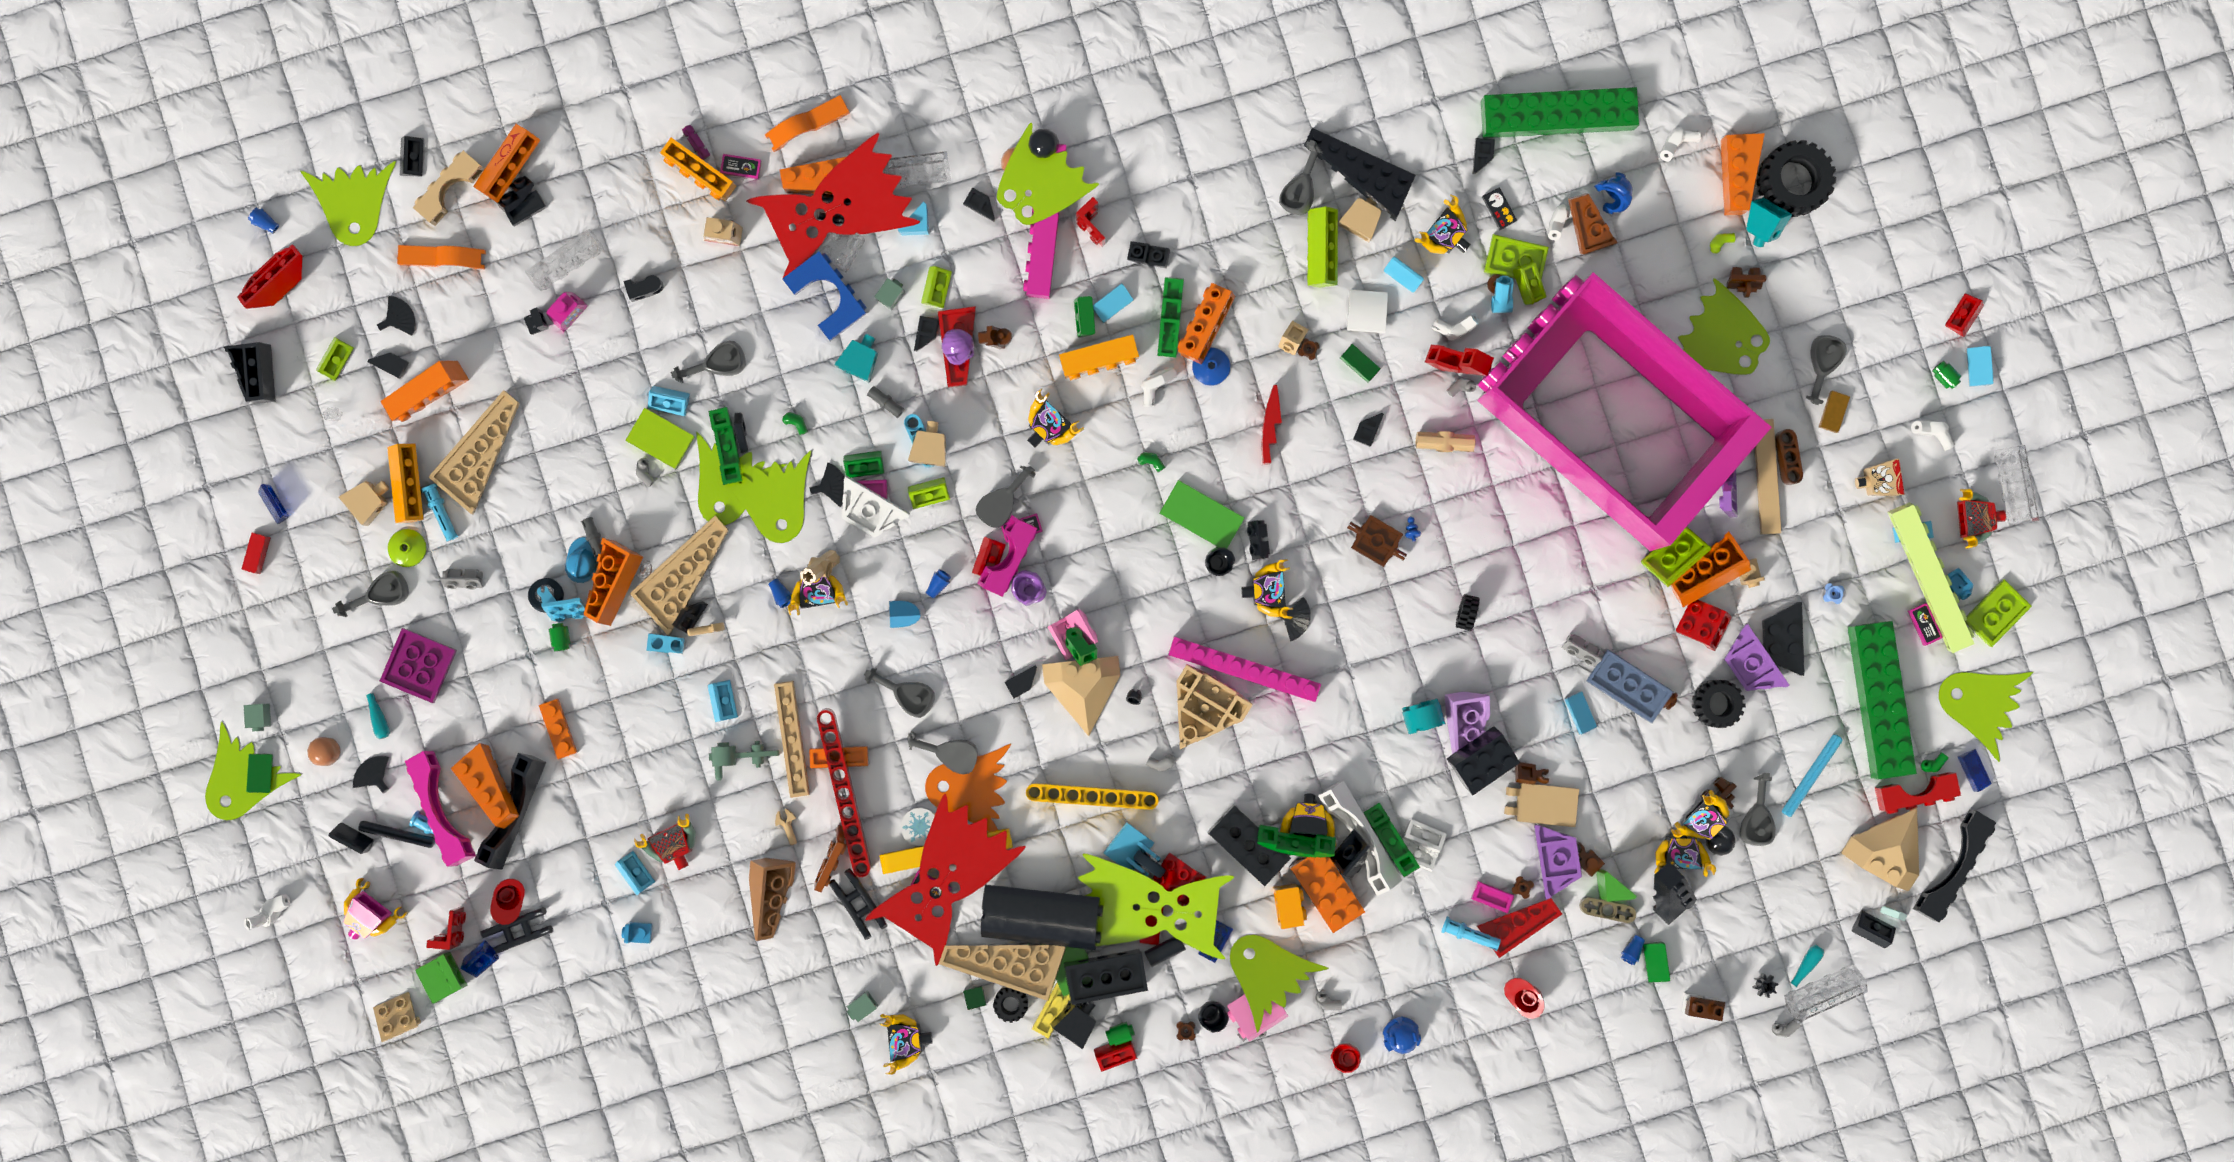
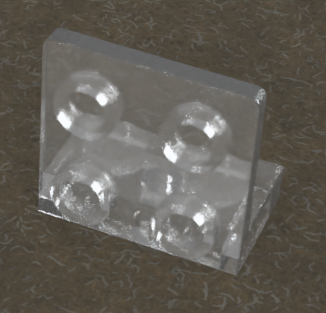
M829 232L814 254L818 251L821 254L826 253L832 261L830 263L832 266L847 273L865 239L858 233L855 235H843Z

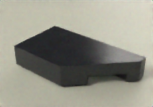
M1475 139L1472 174H1476L1493 160L1495 139Z
M972 187L963 205L994 222L995 217L989 196Z
M920 316L914 346L915 352L936 339L939 319Z
M387 353L367 361L401 379L409 364L408 361L393 353Z
M741 412L735 413L734 427L740 452L744 453L748 451L745 437L747 435L745 422Z
M1380 413L1361 421L1353 440L1371 447L1384 414Z
M701 601L682 608L672 625L687 633L688 629L694 628L708 604Z
M1036 665L1005 681L1013 699L1031 690L1037 670Z

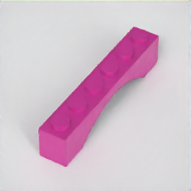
M422 751L406 760L407 772L412 778L414 790L420 798L421 807L426 813L428 825L434 833L435 843L440 848L443 862L447 867L458 866L475 857L476 854L469 838L459 833L450 824L442 810L438 793L441 768L434 751Z

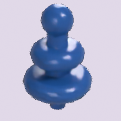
M1408 517L1409 525L1406 527L1408 532L1405 536L1412 539V542H1415L1416 538L1421 536V532L1417 530L1418 525L1414 524L1415 519Z

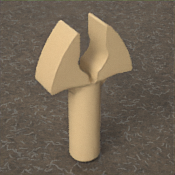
M724 623L690 628L687 630L688 636L723 631L725 630Z
M785 809L787 814L785 822L781 818L780 811H778L775 826H783L789 844L795 845L797 840L791 823L792 820L797 818L790 810Z

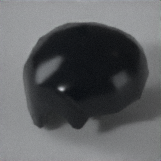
M1038 129L1031 134L1028 146L1031 153L1036 157L1048 158L1057 152L1059 140L1057 135L1051 130Z
M1225 547L1211 549L1206 555V569L1215 576H1224L1232 571L1235 557L1232 551Z
M1732 833L1727 840H1724L1716 834L1711 840L1706 839V846L1715 855L1723 856L1729 854L1735 847V836Z
M1208 1001L1200 1007L1198 1020L1203 1028L1214 1033L1220 1032L1226 1027L1229 1016L1221 1003Z

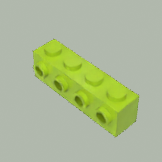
M1326 206L1313 208L1308 211L1307 218L1308 286L1318 288L1338 285V209Z

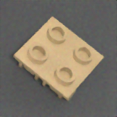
M409 992L373 1007L381 1042L417 1028L421 1024L420 1018L415 1017Z

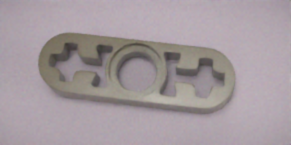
M1585 897L1579 904L1580 910L1583 913L1624 923H1631L1636 918L1635 909L1621 903ZM1589 901H1591L1592 905L1598 906V902H1601L1598 907V910L1590 908L1589 911H1587V908L1584 907V905L1588 904ZM1609 904L1613 907V912L1610 915H1605L1603 907ZM1617 906H1620L1618 908L1619 911L1626 912L1628 909L1631 916H1627V919H1625V916L1617 914Z

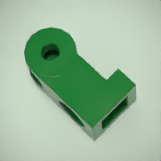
M1072 627L1066 631L1065 644L1077 663L1082 666L1097 659L1098 649L1095 644L1088 645L1082 637V631L1079 628Z

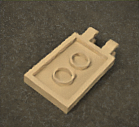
M1520 783V788H1506V795L1517 796V806H1505L1504 814L1517 815V821L1576 827L1579 789Z

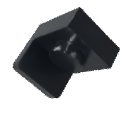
M537 307L529 310L531 315L524 317L531 335L549 329L542 310Z

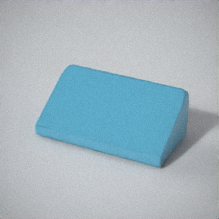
M1394 256L1384 268L1385 273L1411 292H1415L1424 280L1422 276Z
M1120 284L1095 303L1093 310L1101 321L1105 323L1134 299L1125 286Z
M1991 346L1967 348L1969 387L1993 384Z
M652 386L649 391L648 409L685 416L690 394Z
M730 680L709 684L708 691L715 722L738 718Z
M1583 692L1564 699L1579 734L1582 735L1597 727Z
M634 851L615 863L616 868L636 895L655 883V880Z

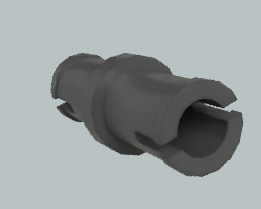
M875 386L867 393L868 397L872 398L880 404L882 409L885 408L896 418H899L905 410L894 402L890 395H885Z
M593 517L583 519L581 523L587 536L585 539L591 546L593 556L598 557L603 547L600 540L601 534L597 532Z

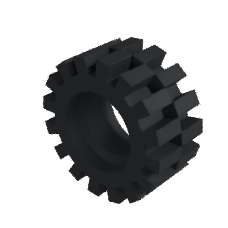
M1467 594L1462 596L1456 618V628L1472 631L1479 609V597Z
M1008 987L1002 988L994 998V1012L1004 1022H1017L1027 1012L1028 997L1023 992ZM1014 997L1018 1001V1008L1015 1011L1010 1012L1004 1008L1003 1002L1006 998Z

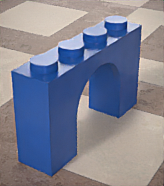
M818 251L785 276L783 281L794 295H797L811 283L819 280L829 281L838 288L840 293L839 307L832 315L818 324L829 341H832L865 316L867 313L864 310L867 307L861 299L857 301L854 298L853 294L855 291L849 284L845 286L841 281L843 278L842 274L837 268L835 270L832 269L829 265L832 261L826 253L821 254Z

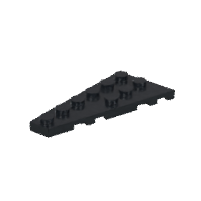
M1312 128L1304 146L1307 148V141H1316L1318 147L1323 151V153H1318L1317 157L1329 163L1333 171L1341 173L1345 177L1344 180L1366 198H1371L1377 203V207L1380 210L1384 209L1391 215L1390 218L1396 221L1416 175Z

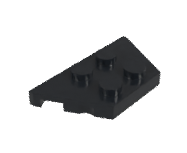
M1796 602L1794 605L1762 620L1763 646L1775 664L1799 676H1804L1802 602Z

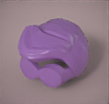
M952 329L946 332L941 348L951 364L960 365L974 356V342L970 334L961 329Z
M1023 570L1013 579L1012 594L1025 606L1038 603L1045 598L1047 591L1041 577L1037 573Z

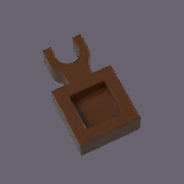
M1520 762V764L1515 766V782L1534 785L1538 781L1547 784L1549 778H1544L1542 775H1547L1549 769L1536 770L1535 764Z
M1578 842L1577 845L1581 848L1580 852H1578L1581 858L1580 866L1592 877L1605 863L1593 850L1590 849L1586 853L1585 847Z

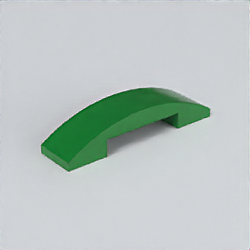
M728 407L708 411L711 427L714 431L723 485L741 482L740 458Z
M1380 803L1363 812L1404 878L1421 868Z
M1259 825L1257 843L1268 849L1302 857H1333L1335 855L1336 837L1317 834L1316 838L1278 832L1279 828Z

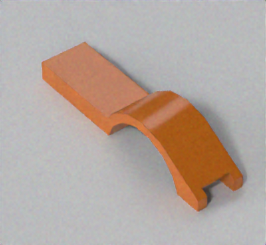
M841 95L808 112L800 113L784 120L767 132L765 136L767 139L770 138L773 144L772 150L776 152L793 138L809 131H817L850 114Z
M398 245L397 264L425 267L462 266L473 269H485V265H481V254H486V250L459 246Z

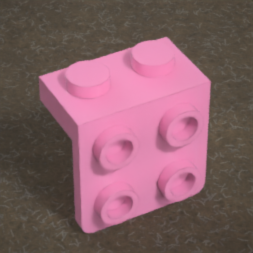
M1081 609L1048 626L1065 660L1073 657L1065 644L1066 631L1069 628H1079L1083 633L1082 637L1088 645L1098 643L1097 634L1090 627L1088 618Z

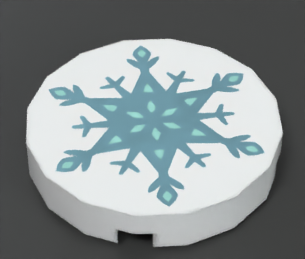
M923 807L908 811L901 822V833L904 839L912 845L924 846L935 814Z

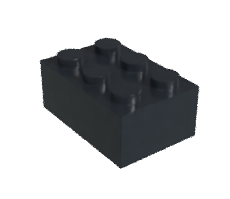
M1495 726L1447 758L1461 783L1472 796L1520 764L1504 735Z

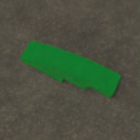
M1165 277L1157 356L1176 358L1184 278Z

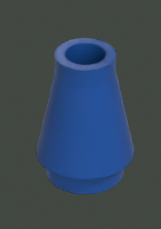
M254 208L248 217L252 225L267 230L272 234L279 227V224L262 208Z
M938 569L933 574L926 594L936 598L950 583L951 576L945 571Z
M779 579L772 580L768 585L776 605H779L780 608L788 606L791 602L792 594Z
M1634 935L1630 943L1621 952V959L1631 965L1639 962L1645 940Z

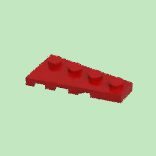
M976 306L938 311L942 342L946 332L952 329H961L970 334L973 339ZM943 353L948 388L966 386L968 383L970 359L960 365H954L948 361Z
M1552 898L1476 927L1480 932L1501 939L1498 950L1495 951L1493 949L1498 958H1500L1561 916L1562 912Z

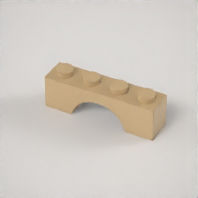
M463 150L455 155L449 167L441 171L440 177L436 182L433 181L428 186V191L416 199L413 209L429 223L436 226L448 212L445 207L444 198L449 187L462 181L474 183L485 168Z

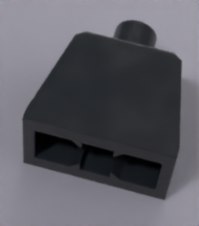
M1085 1002L1079 1007L1076 1004L1071 1005L1070 1003L1050 1025L1055 1031L1083 1049L1096 1024L1095 1018L1090 1015L1096 1005L1093 1002Z

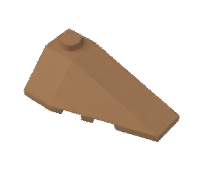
M771 858L750 861L749 886L756 941L774 937L781 918L779 914L783 903L786 904L787 897L785 896L789 886L792 887L794 882L796 864L794 861Z

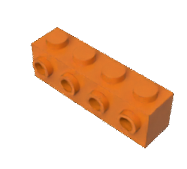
M1211 283L1210 287L1205 289L1204 299L1196 307L1195 317L1193 321L1189 322L1186 329L1187 333L1178 344V352L1183 357L1201 365L1235 299L1232 291L1214 283Z

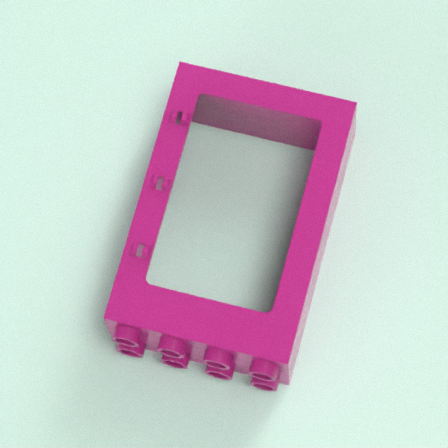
M1594 272L1585 280L1575 275L1552 298V301L1559 307L1555 308L1552 304H1549L1527 327L1534 334L1531 338L1525 332L1503 354L1502 357L1509 364L1505 366L1499 362L1477 384L1484 391L1477 401L1649 551L1671 545L1772 427ZM1586 331L1594 333L1714 438V443L1650 517L1644 515L1523 409L1524 401Z

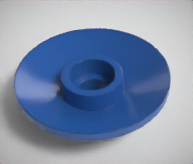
M1210 347L1202 365L1193 361V374L1202 384L1209 386L1218 385L1229 375V358L1222 350ZM1210 362H1213L1215 364L1214 369H1210L1208 367V364Z

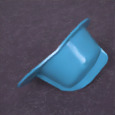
M586 537L578 538L571 544L565 564V571L568 577L577 583L589 581L597 567V557L593 556L594 554L589 542L585 539Z

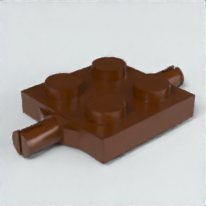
M1369 515L1365 524L1361 527L1352 521L1347 526V529L1357 533L1351 549L1378 565L1385 567L1393 555L1402 561L1407 556L1406 553L1397 549L1403 533L1372 515Z

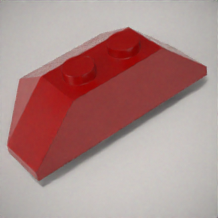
M292 244L288 248L276 252L248 279L242 289V293H239L237 296L246 309L274 306L302 279L303 256L296 246Z

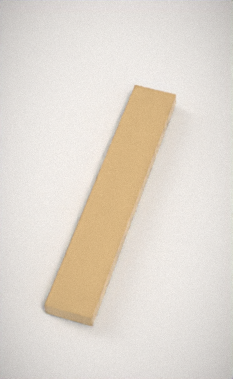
M1763 419L1772 428L1755 446L1760 535L1780 534L1781 521L1774 419Z
M794 681L775 683L774 688L790 798L810 795Z

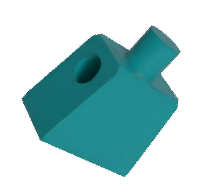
M1764 197L1752 201L1746 229L1755 236L1753 245L1764 247L1765 242L1778 239L1792 214Z
M865 334L861 343L852 340L835 362V366L869 383L878 356L877 351L871 349L875 338Z

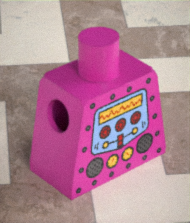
M564 292L546 313L549 320L565 332L588 305L575 293Z

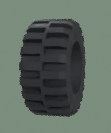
M1793 140L1787 144L1784 143L1772 151L1761 163L1762 167L1759 168L1757 174L1760 176L1757 179V186H1761V189L1758 191L1759 195H1764L1765 199L1791 213V217L1807 215L1824 204L1829 199L1828 196L1834 191L1832 185L1836 183L1837 177L1833 176L1836 172L1835 166L1830 164L1833 160L1830 156L1827 158L1825 155L1826 151L1823 148L1817 149V144L1813 142L1809 145L1806 140H1800L1799 142ZM1789 162L1798 163L1808 170L1812 183L1807 194L1796 195L1785 188L1781 179V171L1785 164Z

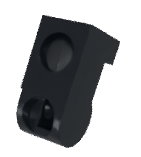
M650 275L645 280L634 283L631 279L623 281L631 302L656 295L663 290V282L654 275Z

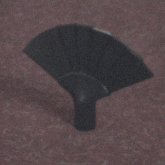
M388 296L387 317L384 321L377 324L379 330L382 331L392 326L412 336L416 324L412 309L402 299Z
M827 463L821 483L817 486L809 487L811 495L822 492L841 507L843 504L845 477L839 468Z
M1304 597L1291 607L1293 610L1287 611V616H1291L1292 619L1278 617L1283 619L1290 642L1299 638L1309 626L1311 613Z
M376 756L365 760L354 774L353 788L375 785L383 794L386 793L389 788L383 782V777L389 757Z

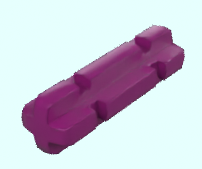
M691 125L685 126L682 129L685 137L688 136L687 140L695 152L698 151L697 155L702 160L707 159L710 153L707 148H704L705 145L697 133H694L695 130Z

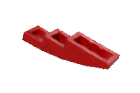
M1273 385L1265 409L1261 441L1262 465L1271 464L1269 445L1277 443L1274 425H1281L1282 423L1277 385Z

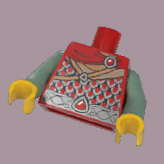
M1960 489L1963 492V497H1960L1959 500H1964L1957 502L1960 538L1967 540L1968 546L1965 547L1967 549L1976 547L1989 538L1992 531L1997 530V522L2006 521L2005 510L1996 511L1995 503L1989 502L1986 497L1973 492L1971 489Z
M685 814V820L678 816V824L647 838L648 841H646L644 834H640L642 841H637L634 838L635 846L642 848L649 856L659 862L667 864L674 860L678 870L689 866L684 855L692 851L696 832L689 821V814Z

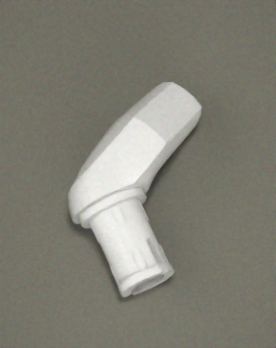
M1682 127L1675 128L1663 145L1660 153L1661 159L1669 162L1683 142L1699 143L1701 139L1700 130L1688 131Z
M1564 204L1556 207L1549 223V239L1557 241L1561 237L1564 223L1568 218H1572L1570 207H1566Z
M1472 313L1455 325H1450L1436 318L1431 329L1445 335L1447 340L1454 341L1475 328L1480 323V319L1475 313Z
M1173 367L1161 370L1142 382L1141 387L1144 389L1143 407H1155L1157 388L1177 378V373Z
M1923 420L1915 421L1911 426L1912 433L1937 436L1944 451L1956 445L1948 432L1949 425L1945 422Z
M283 894L267 900L261 907L258 915L244 920L246 929L252 930L262 925L269 927L274 924L281 911L290 906L289 897Z

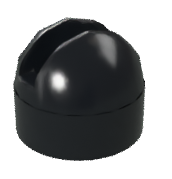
M1134 688L1129 690L1126 701L1133 705L1141 703V691L1139 689L1135 691Z

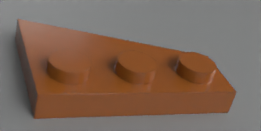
M1584 193L1568 199L1580 254H1586L1618 243L1611 234L1608 225L1600 216V212L1589 194Z
M837 825L835 830V842L831 841L828 847V859L824 858L815 879V891L822 892L824 886L828 887L831 880L830 874L832 870H836L839 863L837 859L840 854H844L847 844L844 843V831L840 825Z

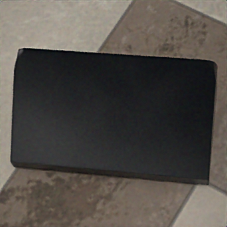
M403 136L401 138L400 176L422 177L424 138Z
M339 823L328 835L331 839L360 854L369 852L374 842V839L344 823Z
M1863 910L1860 911L1852 927L1853 933L1882 948H1887L1892 944L1896 931L1895 927Z

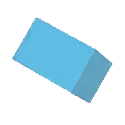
M923 201L909 217L920 221V223L898 228L897 230L902 236L929 235L928 207Z

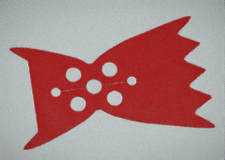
M879 133L867 139L837 164L821 181L813 196L783 194L758 196L746 200L750 204L764 208L789 260L783 278L808 260L823 243L829 232L843 235L869 234L909 227L920 223L916 219L902 215L912 198L893 195V191L902 176L883 173L892 155L873 152ZM825 191L832 192L834 199L831 203H825L822 200V194ZM846 198L851 200V204L848 206L844 204V199ZM804 203L807 206L806 214H797L795 210L797 204ZM819 208L826 212L825 219L821 221L814 217L815 210ZM835 214H841L844 217V223L841 226H836L833 223L832 219ZM792 223L796 225V230L794 231L789 229V225ZM815 226L818 229L817 237H808L806 233L807 228Z
M944 794L924 844L919 871L920 881L904 888L884 901L868 914L865 921L879 917H885L933 948L934 961L937 966L946 946L950 930L952 903L971 895L987 884L1017 858L1026 846L1006 850L1007 831L987 837V818L969 825L968 805L953 812H948V800L946 794ZM951 864L956 865L955 871L949 869ZM931 868H936L939 871V877L935 880H931L927 875L928 870ZM951 882H958L960 885L959 892L951 893L948 890V885ZM933 887H939L942 891L941 896L937 899L930 896V889ZM914 892L922 894L923 900L921 903L915 904L911 901V895ZM934 906H941L944 909L941 917H935L932 914ZM921 914L922 920L916 921L915 915Z

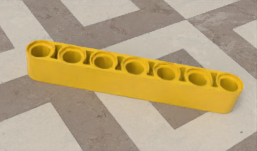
M1032 783L1026 789L1027 798L1037 802L1148 810L1156 808L1159 802L1158 796L1154 792L1045 783ZM1030 788H1039L1040 795L1032 797L1029 793ZM1052 788H1056L1059 791V796L1055 799L1051 798L1048 794ZM1074 789L1078 792L1079 796L1076 800L1068 798L1070 790ZM1095 791L1098 794L1097 800L1089 801L1087 793ZM1110 792L1117 795V800L1113 803L1106 800V795ZM1134 794L1136 796L1135 803L1128 804L1125 801L1126 795ZM1146 796H1154L1155 803L1150 806L1146 805L1144 802Z
M1009 828L987 832V837H992L1007 831L1006 849L1013 847ZM924 846L879 855L883 874L920 867Z

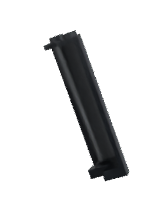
M985 884L982 900L981 937L1096 950L1097 943L1101 942V932L1098 931V919L1103 916L1104 906L1100 905V897Z

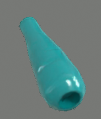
M374 693L367 694L373 732L378 739L386 738L390 734L386 718L375 699Z
M1813 945L1809 948L1791 984L1798 987L1800 982L1817 966L1824 956V950L1821 947Z

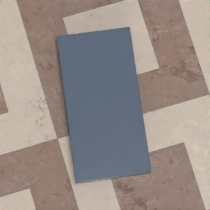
M1608 649L1603 655L1602 661L1596 665L1586 682L1651 724L1674 692Z

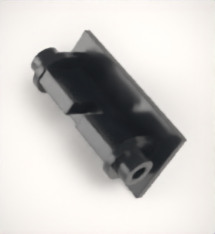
M1264 520L1248 522L1247 534L1250 538L1249 551L1252 560L1269 558V541H1262V538L1268 537L1267 524H1265Z

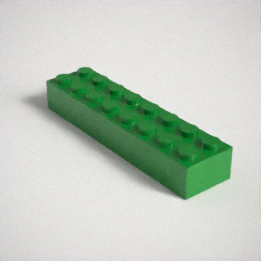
M1637 87L1484 95L1481 99L1483 138L1632 131L1639 126Z
M1893 621L1849 626L1847 628L1871 778L1879 780L1917 774Z

